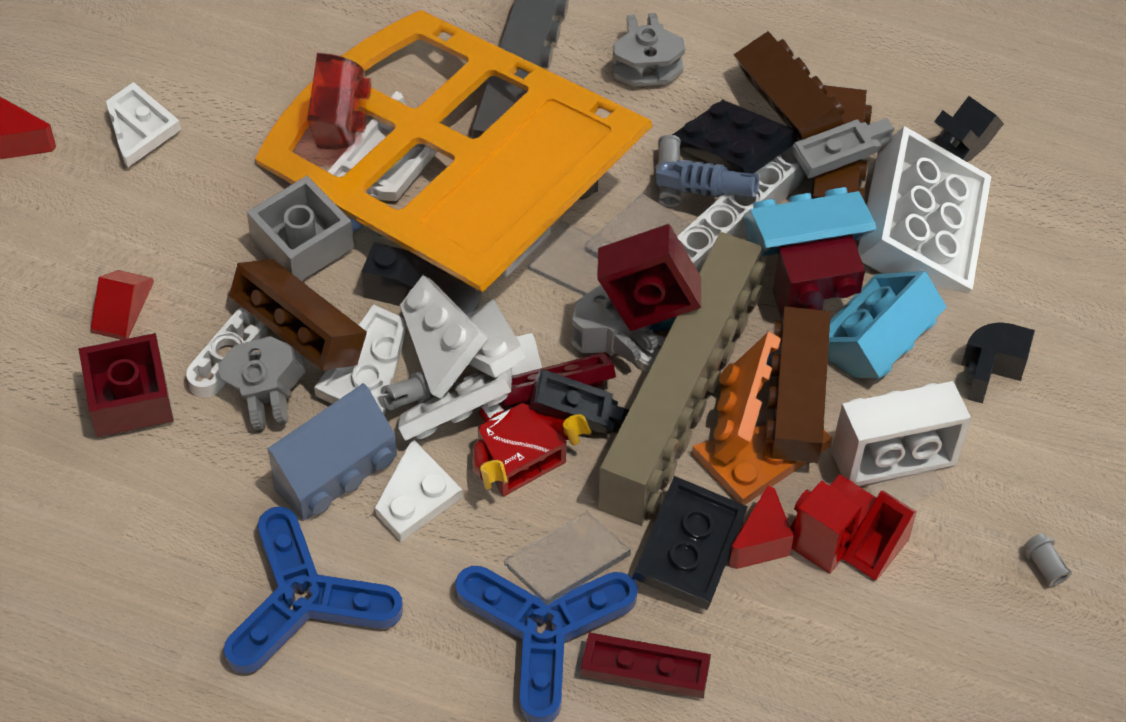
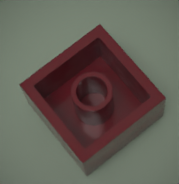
M669 223L598 248L597 280L630 331L702 308L701 276Z
M156 333L78 348L89 413L96 437L174 422Z

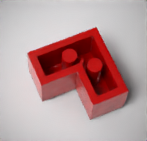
M841 474L837 476L831 485L821 480L812 492L805 490L794 506L797 516L790 527L794 535L791 549L831 574L841 562L877 497Z

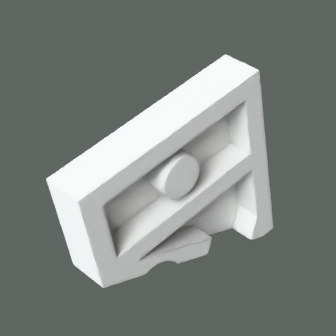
M134 82L106 101L121 155L127 167H130L181 130L180 121Z
M414 440L407 447L375 507L376 516L402 542L463 498L462 489Z

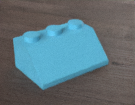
M846 187L825 191V197L815 199L811 198V193L789 197L790 203L778 205L775 204V199L758 201L753 203V209L744 214L748 241L763 246L762 256L778 254L779 247L848 235H853L854 240L858 241L876 230L875 221L860 192L848 193Z
M927 272L875 274L862 287L861 293L855 294L830 320L828 360L854 378L879 379L887 375L892 369V364L902 354H905L914 347V341L924 331L933 327L937 322L936 318L947 308Z

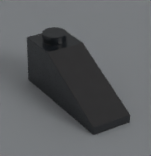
M376 242L373 243L362 269L364 298L400 306L410 290L424 275L432 280L466 315L477 309L482 296L481 291L409 250Z

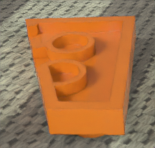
M769 331L734 364H728L720 376L722 386L721 396L717 403L719 414L718 423L714 431V438L716 439L714 457L726 464L751 442L762 404L756 396L761 390L763 383L769 380L772 367L766 364L771 352L778 350L781 338Z
M766 424L754 428L751 442L727 464L714 457L716 439L692 446V455L736 502L743 505L748 504L761 495L767 485L774 486L807 463L771 458L772 443L765 442ZM825 430L823 431L821 453L831 447L832 437Z

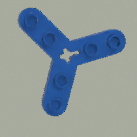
M272 507L260 516L258 530L277 589L229 635L225 641L224 653L227 664L232 670L238 673H251L262 667L309 618L378 629L389 628L400 621L402 617V597L394 587L318 575L294 512L285 507ZM307 588L309 589L310 598L308 600L301 597L295 601V590L298 589L304 592Z
M482 566L467 567L456 578V596L461 604L523 640L519 703L522 715L530 722H551L560 713L564 642L628 613L634 608L637 601L638 588L636 582L630 575L623 572L608 573L546 602ZM547 620L552 622L553 631L546 629L542 634L537 632L536 622L544 624Z

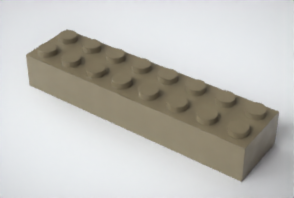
M720 231L699 272L701 276L702 308L676 317L600 467L599 510L640 526L643 525L648 513L655 514L662 498V492L659 490L663 482L670 483L677 467V461L674 459L678 451H686L692 436V430H689L693 421L700 422L707 404L704 398L708 391L713 393L718 385L721 371L718 369L722 362L727 364L733 354L735 342L732 340L736 333L742 335L749 318V314L746 312L750 305L755 307L759 301L763 288L759 283L766 263L761 262L763 246Z

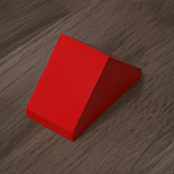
M0 97L1 159L52 152L56 148L49 123Z
M121 270L99 276L91 332L120 340L128 339L153 286V278Z
M767 485L732 545L729 566L739 569L790 556L794 535L775 488Z
M880 491L842 559L874 580H878L909 541L917 511L887 492Z

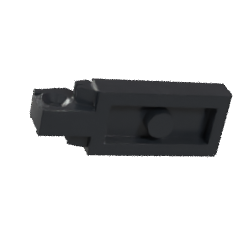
M544 369L540 370L536 375L529 407L530 409L563 420L570 416L581 414L585 416L591 430L604 434L618 433L629 412V409L618 406V401L612 398L613 393Z

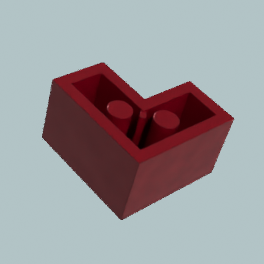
M853 235L779 247L773 294L781 319L784 307L823 310L824 299L848 298L854 294L861 293L865 268Z

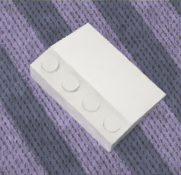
M903 126L892 135L893 140L882 146L881 150L877 153L867 207L876 224V230L860 239L858 251L862 263L882 274L926 271L934 286L969 293L973 290L991 176Z

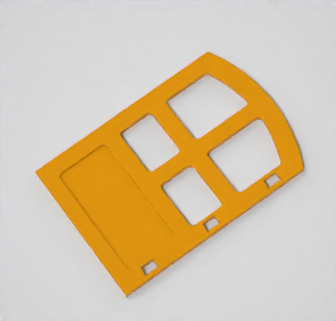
M419 10L369 36L323 70L282 113L264 140L255 160L257 165L290 184H294L308 175L345 215L483 292L642 138L653 125L650 119L423 10ZM442 32L451 35L447 41L438 38ZM417 40H423L467 62L417 108H411L355 79L376 63ZM518 69L529 73L524 79L514 75ZM491 76H497L527 91L478 138L471 139L440 123ZM333 99H339L394 128L387 137L341 177H336L293 153L305 131L329 101ZM599 108L610 112L606 118L595 113ZM417 144H424L454 160L402 209H394L365 193Z

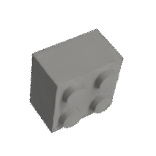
M308 175L247 211L251 240L269 259H274L301 281L354 248L351 220Z

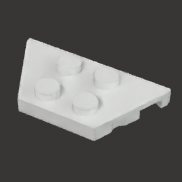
M396 91L391 98L405 104L402 94ZM373 118L328 172L336 177L344 176L387 137L394 128ZM424 144L415 145L365 193L378 200L397 201L435 156L437 151Z

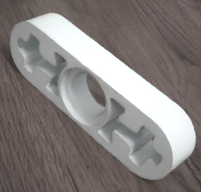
M243 307L239 308L187 368L186 377L190 391L195 396L201 398L216 395L226 384L220 379L218 364L224 357L217 354L218 350L225 345L234 346L265 338L268 333V327ZM254 321L257 322L256 327L251 325ZM243 324H249V326L244 330ZM211 373L212 379H206L205 377ZM199 376L204 378L201 382L198 381Z

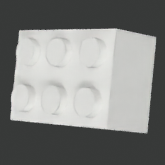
M953 381L940 384L930 383L920 388L892 391L886 395L867 399H853L847 403H842L831 453L841 475L858 486L955 466L961 453L971 416Z

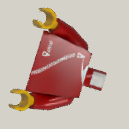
M500 403L494 406L484 404L479 410V415L485 423L479 426L478 441L473 446L472 471L474 475L483 481L486 490L491 489V483L495 482L501 495L505 497L566 463V440H569L570 444L575 446L580 441L578 435H589L592 432L585 416L581 414L573 415L563 420L534 411L527 404L521 403L508 411H505Z

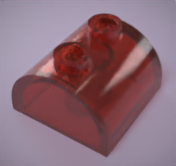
M317 53L307 121L317 149H343L355 143L357 132L365 133L367 113L366 111H360L361 99H370L371 78L365 77V71L358 63L342 56L326 53Z

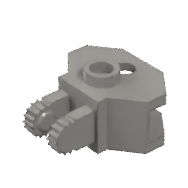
M648 13L647 25L638 26L635 14L627 15V34L613 44L612 68L614 78L632 87L669 84L683 73L682 55L685 54L683 38L664 30L663 24L658 22L656 13ZM653 72L655 73L653 76H645V75H644V74H651V73H653Z
M601 285L576 301L572 325L574 326L572 345L581 353L607 352L611 357L618 353L630 363H635L642 355L639 350L640 348L633 341L643 346L647 351H651L658 346L657 336L648 326L634 331L629 330ZM597 299L605 300L599 306L594 303Z
M271 336L234 345L218 364L219 375L222 381L241 392V396L247 400L249 417L253 428L259 430L266 427L264 404L271 403L272 414L277 424L287 423L288 408L286 399L291 398L290 390L306 372L304 356L295 352L294 348Z

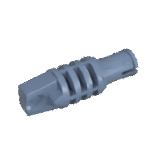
M677 160L676 162H662L656 171V183L660 186L677 189V191L682 193L692 192V194L697 195L701 193L705 196L711 194L712 197H720L727 193L755 197L759 188V175L728 171L727 167L720 164L714 166L712 163L704 164L703 162L694 163V161Z

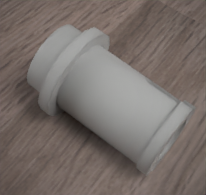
M1040 533L1025 543L1024 547L1027 550L1025 556L1027 559H1033L1047 580V584L1050 587H1055L1066 581L1072 575V572L1067 568L1053 547L1055 544L1054 539L1051 537L1047 538L1045 533Z

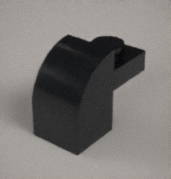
M968 96L953 117L942 110L934 122L942 131L934 142L968 162L986 148L1004 123L996 114Z
M998 322L984 325L970 336L961 364L968 367L964 383L972 385L968 400L983 404L991 374L1021 381L1035 330L1010 323Z

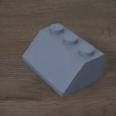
M364 383L267 448L275 491L303 521L313 514L324 512L333 500L345 492L355 490L362 483L363 479L376 470H383L388 467L397 456L395 433L370 389Z

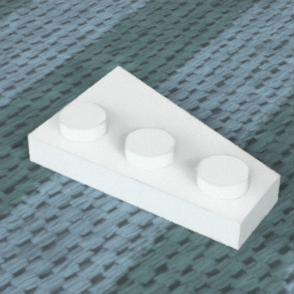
M423 275L410 290L400 306L432 395L442 399L488 340V337L432 280Z
M494 299L467 315L488 337V340L468 365L496 378L526 358L521 344Z
M373 304L359 324L360 327L367 331L358 365L326 370L314 387L316 397L333 404L364 383L370 389L385 416L387 408L381 397L390 395V393L381 394V389L385 385L393 384L407 323L405 318Z
M512 367L496 378L488 374L478 375L477 372H474L463 378L464 381L457 386L456 392L450 394L447 391L442 399L432 396L430 400L402 413L398 428L405 441L415 436L417 439L425 438L434 433L440 424L449 420L452 423L462 421L472 414L473 409L483 404L494 406L505 400L508 396L507 393L511 392Z

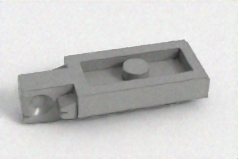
M887 118L869 125L866 122L860 123L857 119L795 142L792 153L808 178H812L880 151L882 146L893 140L894 127Z

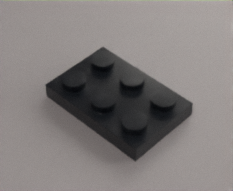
M723 99L713 104L707 111L694 120L687 122L684 127L672 134L680 138V150L714 165H724L728 171L750 174L757 172L793 146L795 142H798L795 129Z
M674 476L632 579L708 610L748 506Z

